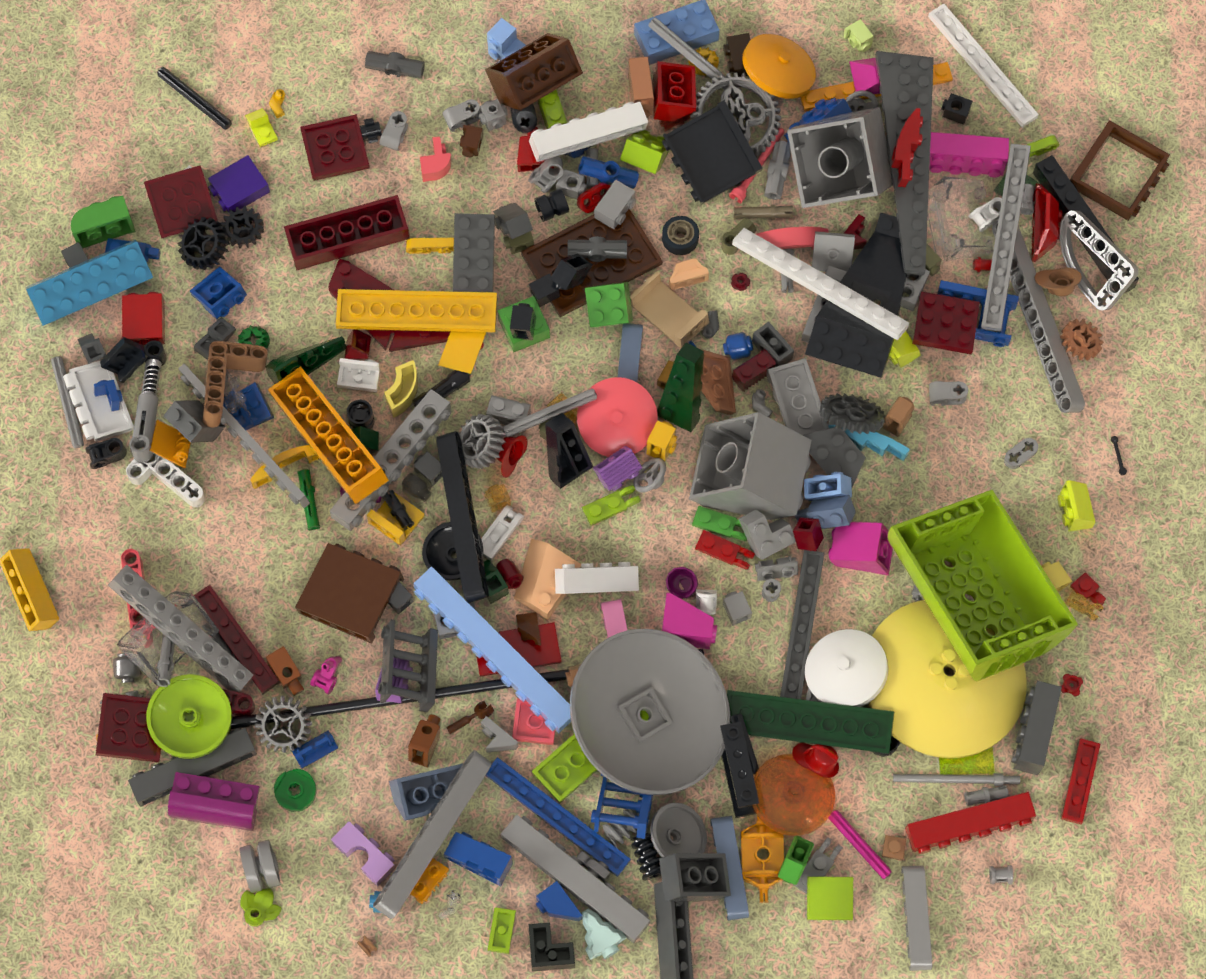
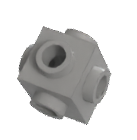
M498 99L486 101L480 106V114L478 116L481 124L486 125L488 131L506 125V115L508 113L504 104L500 105Z

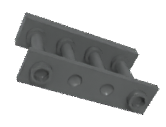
M391 619L381 632L383 656L381 682L378 687L380 703H385L391 695L417 700L420 703L419 711L428 712L435 704L438 630L430 628L422 637L395 631V620ZM394 639L419 644L422 647V654L419 655L394 649ZM399 658L417 662L421 665V672L417 673L394 668L393 659ZM393 676L418 681L420 691L392 686Z

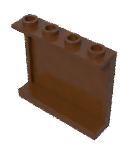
M328 543L295 608L301 615L372 644L375 639L373 632L399 580L403 582L404 577L401 570L395 566L390 565L387 567L375 558L371 560L365 558L358 551H353L352 553L340 544L332 545Z

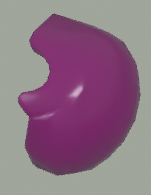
M686 567L674 568L668 573L666 578L668 591L680 599L691 597L699 585L695 573ZM679 583H681L684 590L680 589Z

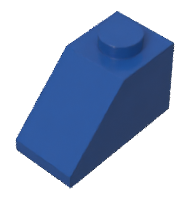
M558 881L536 896L538 901L536 906L542 914L546 912L549 917L574 921L582 919V914Z

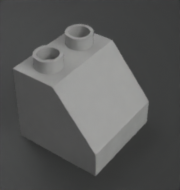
M880 107L840 114L795 126L787 130L802 208L878 196L892 186L887 142Z
M759 412L706 424L689 499L704 507L743 515L758 510L765 515L767 520L795 516L803 503L801 491L805 473L808 471L811 463L809 451L812 440Z

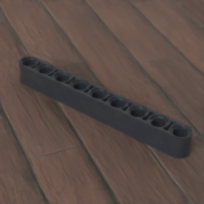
M453 431L436 437L463 594L466 601L471 603L488 598L489 590L462 441L459 433Z

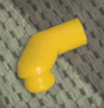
M282 89L276 90L269 101V105L276 118L285 115L281 105L286 94Z

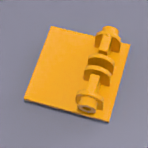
M156 420L150 451L185 469L191 443L177 429Z
M432 858L410 895L415 897L420 904H423L424 901L427 902L428 897L432 894L431 892L436 891L434 888L440 886L438 883L448 876L449 868Z

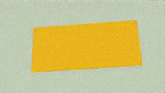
M451 331L438 366L471 374L486 332Z

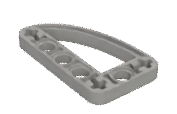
M1072 210L1066 213L1060 226V246L1065 263L1068 268L1076 269L1081 273L1082 279L1077 285L1087 299L1098 310H1109L1136 279L1138 267L1082 212ZM1072 216H1077V217L1075 218V220H1076L1078 223H1072L1073 220H1074V219L1072 218ZM1086 227H1089L1092 231L1089 238L1084 235ZM1071 231L1114 272L1098 293L1089 283L1076 260L1072 248ZM1099 240H1103L1105 243V248L1102 251L1097 247ZM1113 253H1116L1119 258L1116 264L1111 262V255ZM1124 268H1130L1129 273L1131 275H1126L1127 271ZM1115 281L1120 284L1118 292L1112 289V284ZM1102 298H1107V299L1105 300L1106 305H1102V303H1103Z

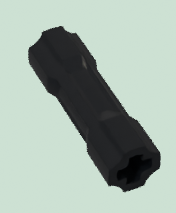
M454 370L431 389L443 398H446L455 390H459L469 383L470 377L465 372ZM430 389L426 392H423L418 397L412 400L413 405L415 407L420 403V401L425 397V395L430 391Z

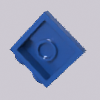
M220 266L190 290L191 295L216 319L225 317L229 313V309L235 304H241L247 295L242 285Z

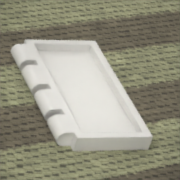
M100 361L69 369V373L63 376L67 389L70 390L69 394L73 405L77 407L75 410L80 424H85L82 426L86 440L94 439L97 442L134 430V425L124 399L120 402L119 410L111 411L107 395L97 397L94 395V384L101 380H114L116 389L120 390L114 373L101 368Z

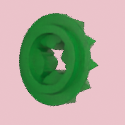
M250 325L238 335V343L253 345L251 341H248L251 340L253 333L255 338H257L255 345L263 346L267 349L270 344V338L266 329L264 330L259 325Z

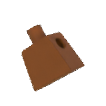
M284 646L266 656L269 667L283 689L288 687L293 696L304 691L299 681L302 678L301 673ZM285 667L291 672L292 675L290 677L284 676L282 670Z
M430 714L427 721H419L408 745V761L428 768L440 738L439 723L441 719L438 716ZM417 751L423 752L422 757L416 755Z

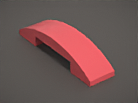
M789 227L764 231L756 235L780 249L811 247L813 250L815 231L828 233L829 231L827 228Z

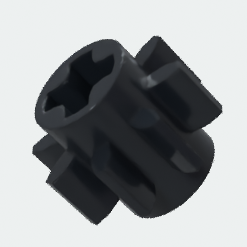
M373 118L365 119V125H360L363 140L368 139L369 143L378 142L377 137L382 135L379 121L374 122Z

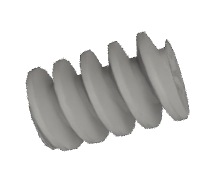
M623 810L624 816L634 818L639 816L636 810ZM610 823L611 826L608 824L603 825L607 839L616 848V841L624 844L623 836L628 839L631 838L630 831L637 834V829H634L633 826Z

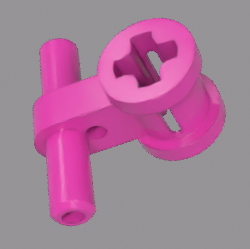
M332 656L326 659L321 666L322 669H317L314 673L310 685L325 690V693L329 695L337 683L338 678L334 677L338 665L342 662V658L340 656Z

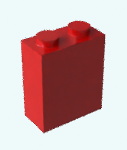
M149 292L147 294L129 293L128 295H122V338L125 337L142 345H146L154 340L165 344V308L162 293Z

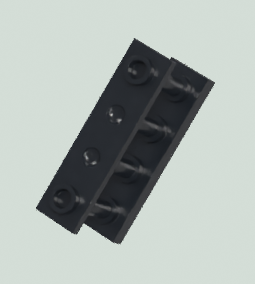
M736 722L720 725L725 746L721 757L735 818L755 815V805L760 803L742 723Z

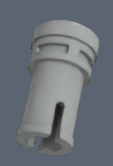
M1025 184L1020 212L1024 215L1034 213L1033 194L1035 187L1032 184Z

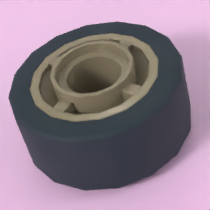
M676 216L665 223L662 232V242L669 252L675 255H686L691 253L698 245L699 228L693 219L686 216ZM684 234L685 236L681 238L677 237L676 235Z

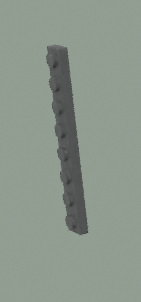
M804 550L780 697L801 699L805 664L809 652L824 552Z

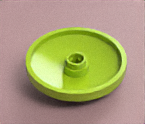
M194 674L176 676L170 679V685L167 687L160 686L152 695L147 707V727L154 742L169 755L183 759L199 758L213 752L227 737L232 722L231 705L223 689L211 679Z

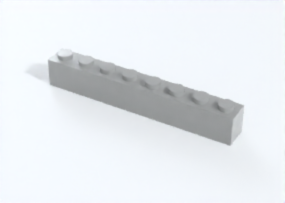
M516 815L501 833V838L553 880L558 881L563 888L597 913L603 920L610 922L615 929L622 931L627 939L634 944L650 924L649 915L641 908L635 909L631 905L632 901L626 896L622 895L620 897L614 892L616 889L610 883L601 882L598 879L599 875L592 869L586 870L582 867V862L574 855L571 857L565 853L566 849L558 842L553 844L548 840L549 836L543 830L539 829L537 831L533 828V823L525 816L521 818Z

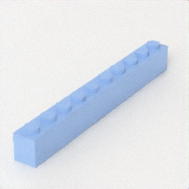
M432 566L413 583L415 595L420 600L425 599L429 603L428 607L436 615L439 613L444 618L442 620L449 629L454 628L458 632V638L465 644L468 642L473 647L471 649L478 658L483 657L487 661V667L494 673L497 671L502 676L500 678L507 687L512 686L516 690V696L522 702L526 700L531 705L529 707L536 716L541 715L546 720L544 722L551 731L556 730L560 733L571 722L570 704Z

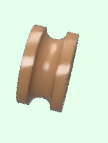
M365 935L362 941L357 942L368 957L371 956L372 951H377V948Z

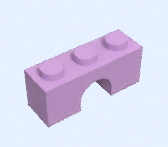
M348 822L331 841L347 858L356 850L367 852L369 858L361 870L378 887L395 869L393 864L395 860L387 852L383 854L378 849L380 847L373 838L368 840L363 835L365 831L357 823L353 825L351 822Z

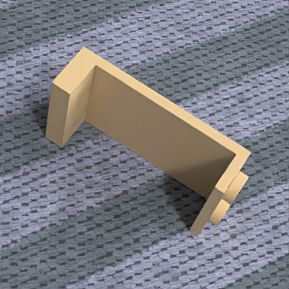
M659 272L647 277L644 284L640 288L634 289L630 295L631 306L680 348L685 343L690 342L709 324L708 313L703 309L697 312L662 283Z

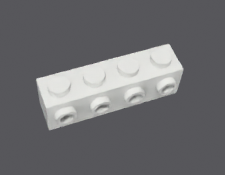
M618 562V566L613 567L612 563H600V567H594L593 563L581 564V568H575V564H562V568L555 569L556 594L639 591L638 566H630V562Z

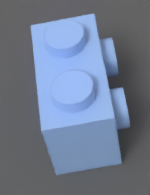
M833 472L831 475L826 476L814 475L813 478L804 479V497L806 500L812 501L850 495L852 498L851 477L843 475V472Z

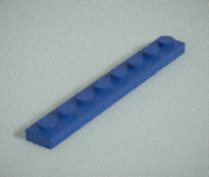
M497 757L485 775L594 860L605 863L609 867V871L618 877L631 861L628 856L594 832V830Z

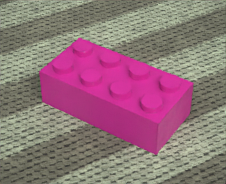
M931 132L929 170L932 173L948 171L954 175L969 173L971 176L987 174L992 178L1003 176L1009 156V138Z

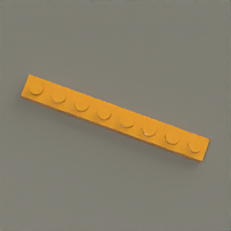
M948 62L933 65V85L953 80ZM848 82L809 90L804 96L800 97L804 112L811 111L815 107V103L821 99L845 98L846 100L849 95L855 92L854 83ZM860 96L863 100L869 99L868 97Z

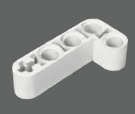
M155 453L152 455L155 457L152 462L141 463L134 459L126 468L129 480L135 485L143 484L153 474L190 506L200 507L205 502L204 492L196 482L169 460ZM170 469L169 473L161 474L162 470ZM135 471H141L139 476H132ZM179 481L185 482L183 486H176ZM189 490H191V492H192L194 495H199V496H198L197 498H196L195 496L192 497L191 494H190V492H189Z

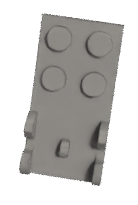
M806 358L767 370V381L772 385V395L778 403L786 427L801 435L829 429L827 421H824V417L820 416L821 402Z

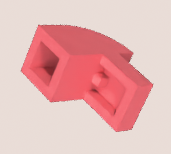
M440 136L432 137L435 155L420 157L423 182L441 179L451 168V153H446L445 143L441 144Z

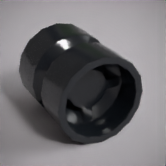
M561 189L550 192L549 196L542 195L534 198L538 213L542 212L540 218L543 222L554 218L555 214L560 216L569 212L566 198Z
M360 399L348 405L347 418L351 429L359 426L368 429L373 427L375 421L370 403Z

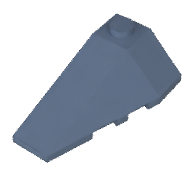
M463 763L389 781L393 802L405 821L431 813Z

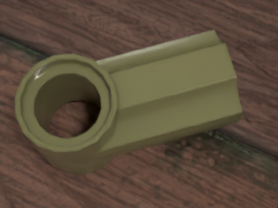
M744 218L730 232L723 235L721 248L725 254L733 255L738 251L737 247L727 245L726 243L733 242V239L743 228L753 233L756 232L757 228L752 221Z

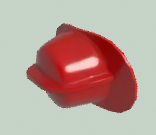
M524 435L518 437L510 436L503 439L505 441L502 444L504 450L499 452L500 458L496 459L502 463L501 474L505 478L512 474L518 461L527 450L528 441Z
M802 742L793 747V759L802 767L824 778L834 777L838 773L839 763L837 760L839 756L832 746L810 745Z

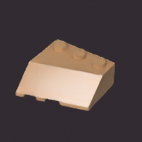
M531 539L521 572L524 578L522 584L516 589L514 599L546 620H549L566 595L555 593V569L562 568V564H575V568H581V564L551 544Z

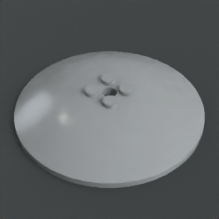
M633 629L607 638L598 644L583 660L574 677L571 688V722L583 753L604 777L624 789L646 795H666L685 790L702 780L714 768L723 754L725 746L720 725L730 724V708L724 685L710 661L696 647L676 635L654 629ZM641 710H644L648 713V721H645L640 717Z

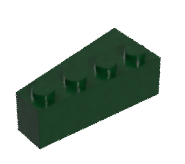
M685 343L676 355L657 413L659 417L692 432L700 420L699 408L701 406L700 391L702 389L701 375L703 373L704 351Z

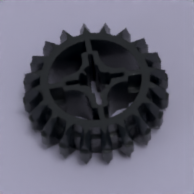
M201 217L200 220L194 218V224L188 222L189 227L187 229L182 228L184 234L179 235L182 241L177 243L181 247L178 251L182 254V260L186 261V264L190 267L193 266L197 270H206L207 267L213 269L214 264L220 265V258L225 259L223 256L224 252H229L226 246L230 245V243L226 239L230 236L225 233L226 228L213 218ZM205 230H212L214 235L206 234ZM194 252L201 253L202 257L196 258Z

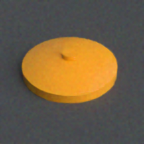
M761 34L751 39L744 49L743 65L748 76L757 86L769 94L780 98L794 99L804 96L813 86L816 78L813 61L806 51L792 40L775 34Z

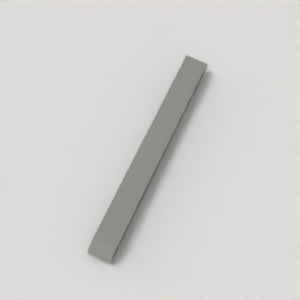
M997 219L992 225V231L995 239L999 219ZM1018 226L1010 280L1016 296H1019L1020 307L1059 410L1063 413H1079L1084 409L1085 401L1066 350L1062 345L1063 342L1043 289L1035 282L1036 271Z

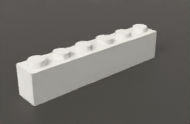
M628 102L623 107H611L603 113H591L583 119L574 118L569 123L563 125L558 123L546 130L537 129L531 134L529 143L536 161L539 162L645 130L648 120L641 102Z

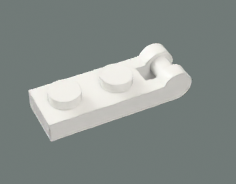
M509 505L504 507L481 538L484 557L490 561L494 559L524 519V515L521 513L517 514ZM509 517L512 521L508 523L505 519Z

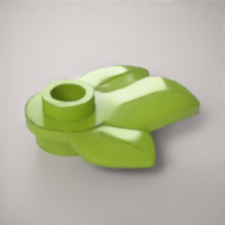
M270 888L262 889V891H258L255 895L248 890L242 894L240 906L245 911L244 919L250 926L257 927L264 921L274 920L279 916L282 908L273 904L274 895ZM252 913L259 914L257 917L251 916Z

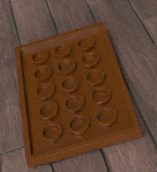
M630 209L625 213L626 217L622 224H618L615 229L595 219L593 214L521 251L523 259L536 280L549 273L552 276L560 260L567 257L568 240H589V238L596 236L603 237L606 240H627V259L606 258L601 262H593L585 258L593 266L583 283L568 290L559 289L560 297L550 302L559 317L587 304L586 287L630 282L663 264L662 259Z

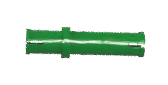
M303 469L298 471L297 474L299 476L300 490L310 502L304 508L307 529L311 531L320 529L314 497L315 487L312 486L310 470Z

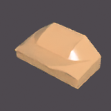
M696 258L676 263L673 274L669 278V287L671 290H676L708 281V269L702 266Z

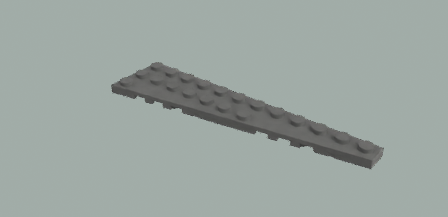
M876 51L875 58L880 81V94L882 96V111L885 118L884 126L887 134L886 141L891 179L894 186V201L896 203V217L899 224L904 273L924 275L926 267L934 57ZM916 108H920V116H923V124L919 134H922L921 146L917 147L913 162L910 163V169H913V177L905 188L898 187V169L891 168L894 146L909 116Z

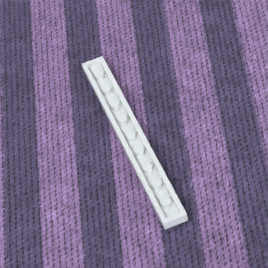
M743 228L733 239V246L892 338L898 340L908 329L909 322L746 228Z

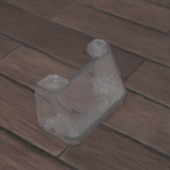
M944 176L929 189L928 221L935 253L942 261L949 262L993 255L995 238L992 236L985 237L984 231L980 232L978 225L973 219L968 217L971 212L978 208V204L986 196L983 180Z
M174 591L165 597L214 640L219 629L192 593ZM143 617L118 641L117 646L157 685V663L160 661L163 633ZM176 644L173 654L174 665L186 654Z

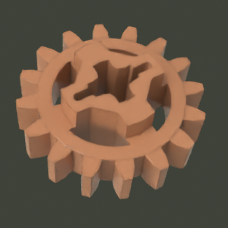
M1075 319L1073 322L1069 321L1062 329L1063 334L1060 338L1065 340L1062 345L1068 347L1066 352L1071 351L1073 358L1078 355L1079 360L1085 357L1088 361L1091 357L1095 358L1102 350L1101 345L1104 341L1099 339L1102 334H1097L1098 328H1092L1091 322L1086 324L1085 319H1082L1080 322L1078 319Z

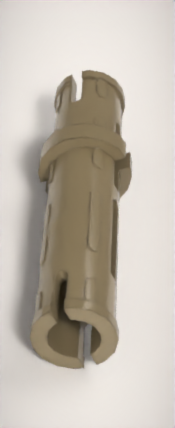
M793 205L734 207V213H738L734 214V220L744 218H771V220H775V218H793Z

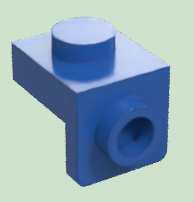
M101 380L94 384L95 397L107 395L111 411L119 410L120 402L123 399L121 391L116 389L114 380Z

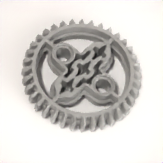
M737 72L734 73L733 77H731L730 73H727L726 78L721 74L719 75V81L715 77L712 78V83L706 82V87L702 86L701 92H697L696 111L691 113L690 118L694 119L702 114L704 104L712 93L720 88L727 87L721 95V101L725 100L731 113L736 115V118H739L737 123L748 142L751 138L750 127L761 125L765 118L769 117L766 133L757 143L750 146L755 156L758 157L760 152L766 151V146H771L770 141L774 142L776 139L774 135L779 133L777 129L781 126L778 122L781 120V116L777 114L781 110L776 108L779 104L778 101H773L775 96L769 95L768 92L757 86L750 77L746 79L745 73L741 77H738ZM735 86L749 89L763 100L767 109L759 103L745 104L743 93ZM750 112H757L759 117L751 116Z

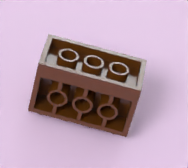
M550 33L541 36L485 69L499 103L520 111L583 74L570 40Z

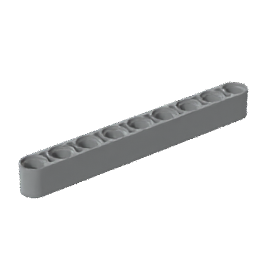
M474 750L467 757L375 900L373 907L388 918L392 919L398 913L490 769L492 762Z

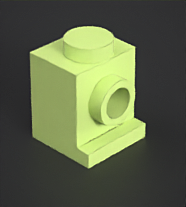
M860 19L845 28L843 37L845 40L848 38L850 45L853 48L856 47L859 52H866L871 48L874 36Z

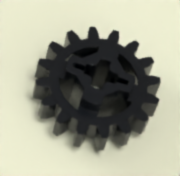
M246 206L243 207V210L236 207V212L229 210L230 216L224 215L225 222H221L222 226L226 228L225 233L230 236L226 240L230 241L232 247L238 244L239 249L242 248L243 244L249 248V243L251 242L256 245L255 239H261L260 233L264 232V223L260 219V214H255L253 208L247 211ZM252 221H254L255 228H253V225H251Z

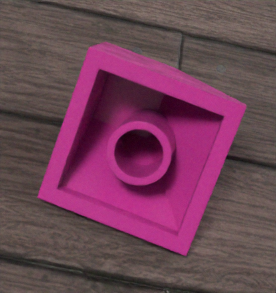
M876 58L850 61L855 92L865 90L873 94H880Z

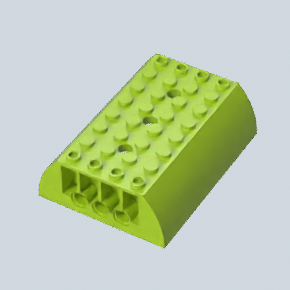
M993 490L891 526L888 532L890 545L974 681H980L1046 654L1078 626L1075 618ZM944 561L951 562L953 567L946 566ZM965 594L971 595L974 601L966 599ZM986 628L992 629L995 635H990Z

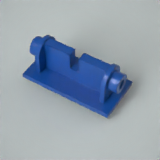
M328 730L306 742L301 747L294 749L292 753L301 769L338 749V746Z

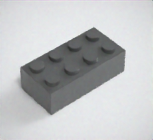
M455 213L453 292H493L494 214Z
M1037 680L1034 686H1030L1029 692L1027 691L1025 704H1028V706L1026 705L1025 710L1022 712L1020 723L1023 725L1020 731L1018 730L1016 743H1019V745L1013 751L1011 762L1015 763L1013 769L1037 776L1043 769L1062 689L1061 686Z

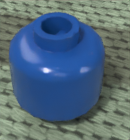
M744 332L728 335L726 343L723 344L725 355H729L732 360L749 357L751 351L754 350L750 335L747 336Z

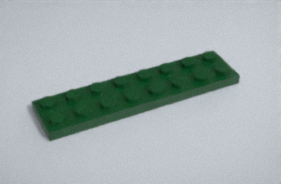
M727 690L730 724L732 723L731 717L733 715L742 714L748 735L890 753L894 711Z

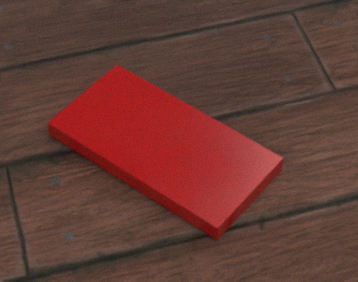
M555 622L538 625L541 645H536L534 640H521V633L518 632V628L498 632L533 668L562 663ZM477 657L480 677L499 674L497 671L495 673L487 667V661L483 657Z

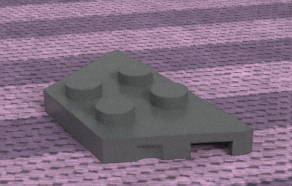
M834 427L804 434L803 436L812 440L809 453L825 473L831 475L833 472H843V475L851 477V485L853 487L866 457L841 427Z

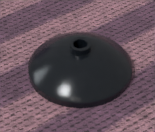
M451 522L443 523L434 528L426 537L422 548L423 561L427 569L432 566L445 580L461 579L457 558H452V555L456 553ZM479 535L480 546H481L482 557H483V552H484V550H483V543H482V540H481L480 535Z

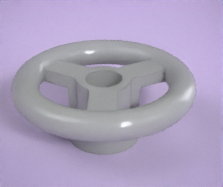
M856 91L846 98V102L853 112L879 107L876 96L869 91ZM860 96L868 97L872 102L865 103Z
M652 458L642 465V469L638 471V476L634 478L633 484L638 492L644 493L659 488L664 482L666 472L665 461L661 458ZM651 465H653V467H652L650 470H648L646 473H644V471H645L648 467H650ZM645 480L648 482V485L642 487L639 482Z

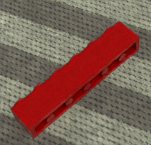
M1029 792L913 822L907 824L905 829L912 852L918 851L919 854L930 852L931 847L939 846V849L951 846L953 841L959 840V843H965L972 840V836L979 835L980 838L991 835V831L999 829L1000 832L1011 830L1012 826L1019 824L1020 827L1032 824L1031 820L1035 819L1036 813Z

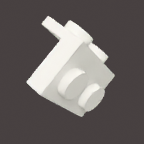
M340 358L337 388L377 392L381 372L379 363L371 359L360 361L357 359Z

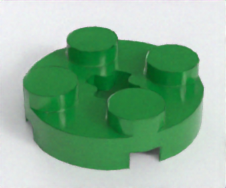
M302 769L285 771L277 778L274 784L275 798L278 804L287 811H303L315 800L317 793L316 784L312 776ZM296 785L300 786L299 790L301 792L299 794L291 795L292 791L290 790V788H295Z

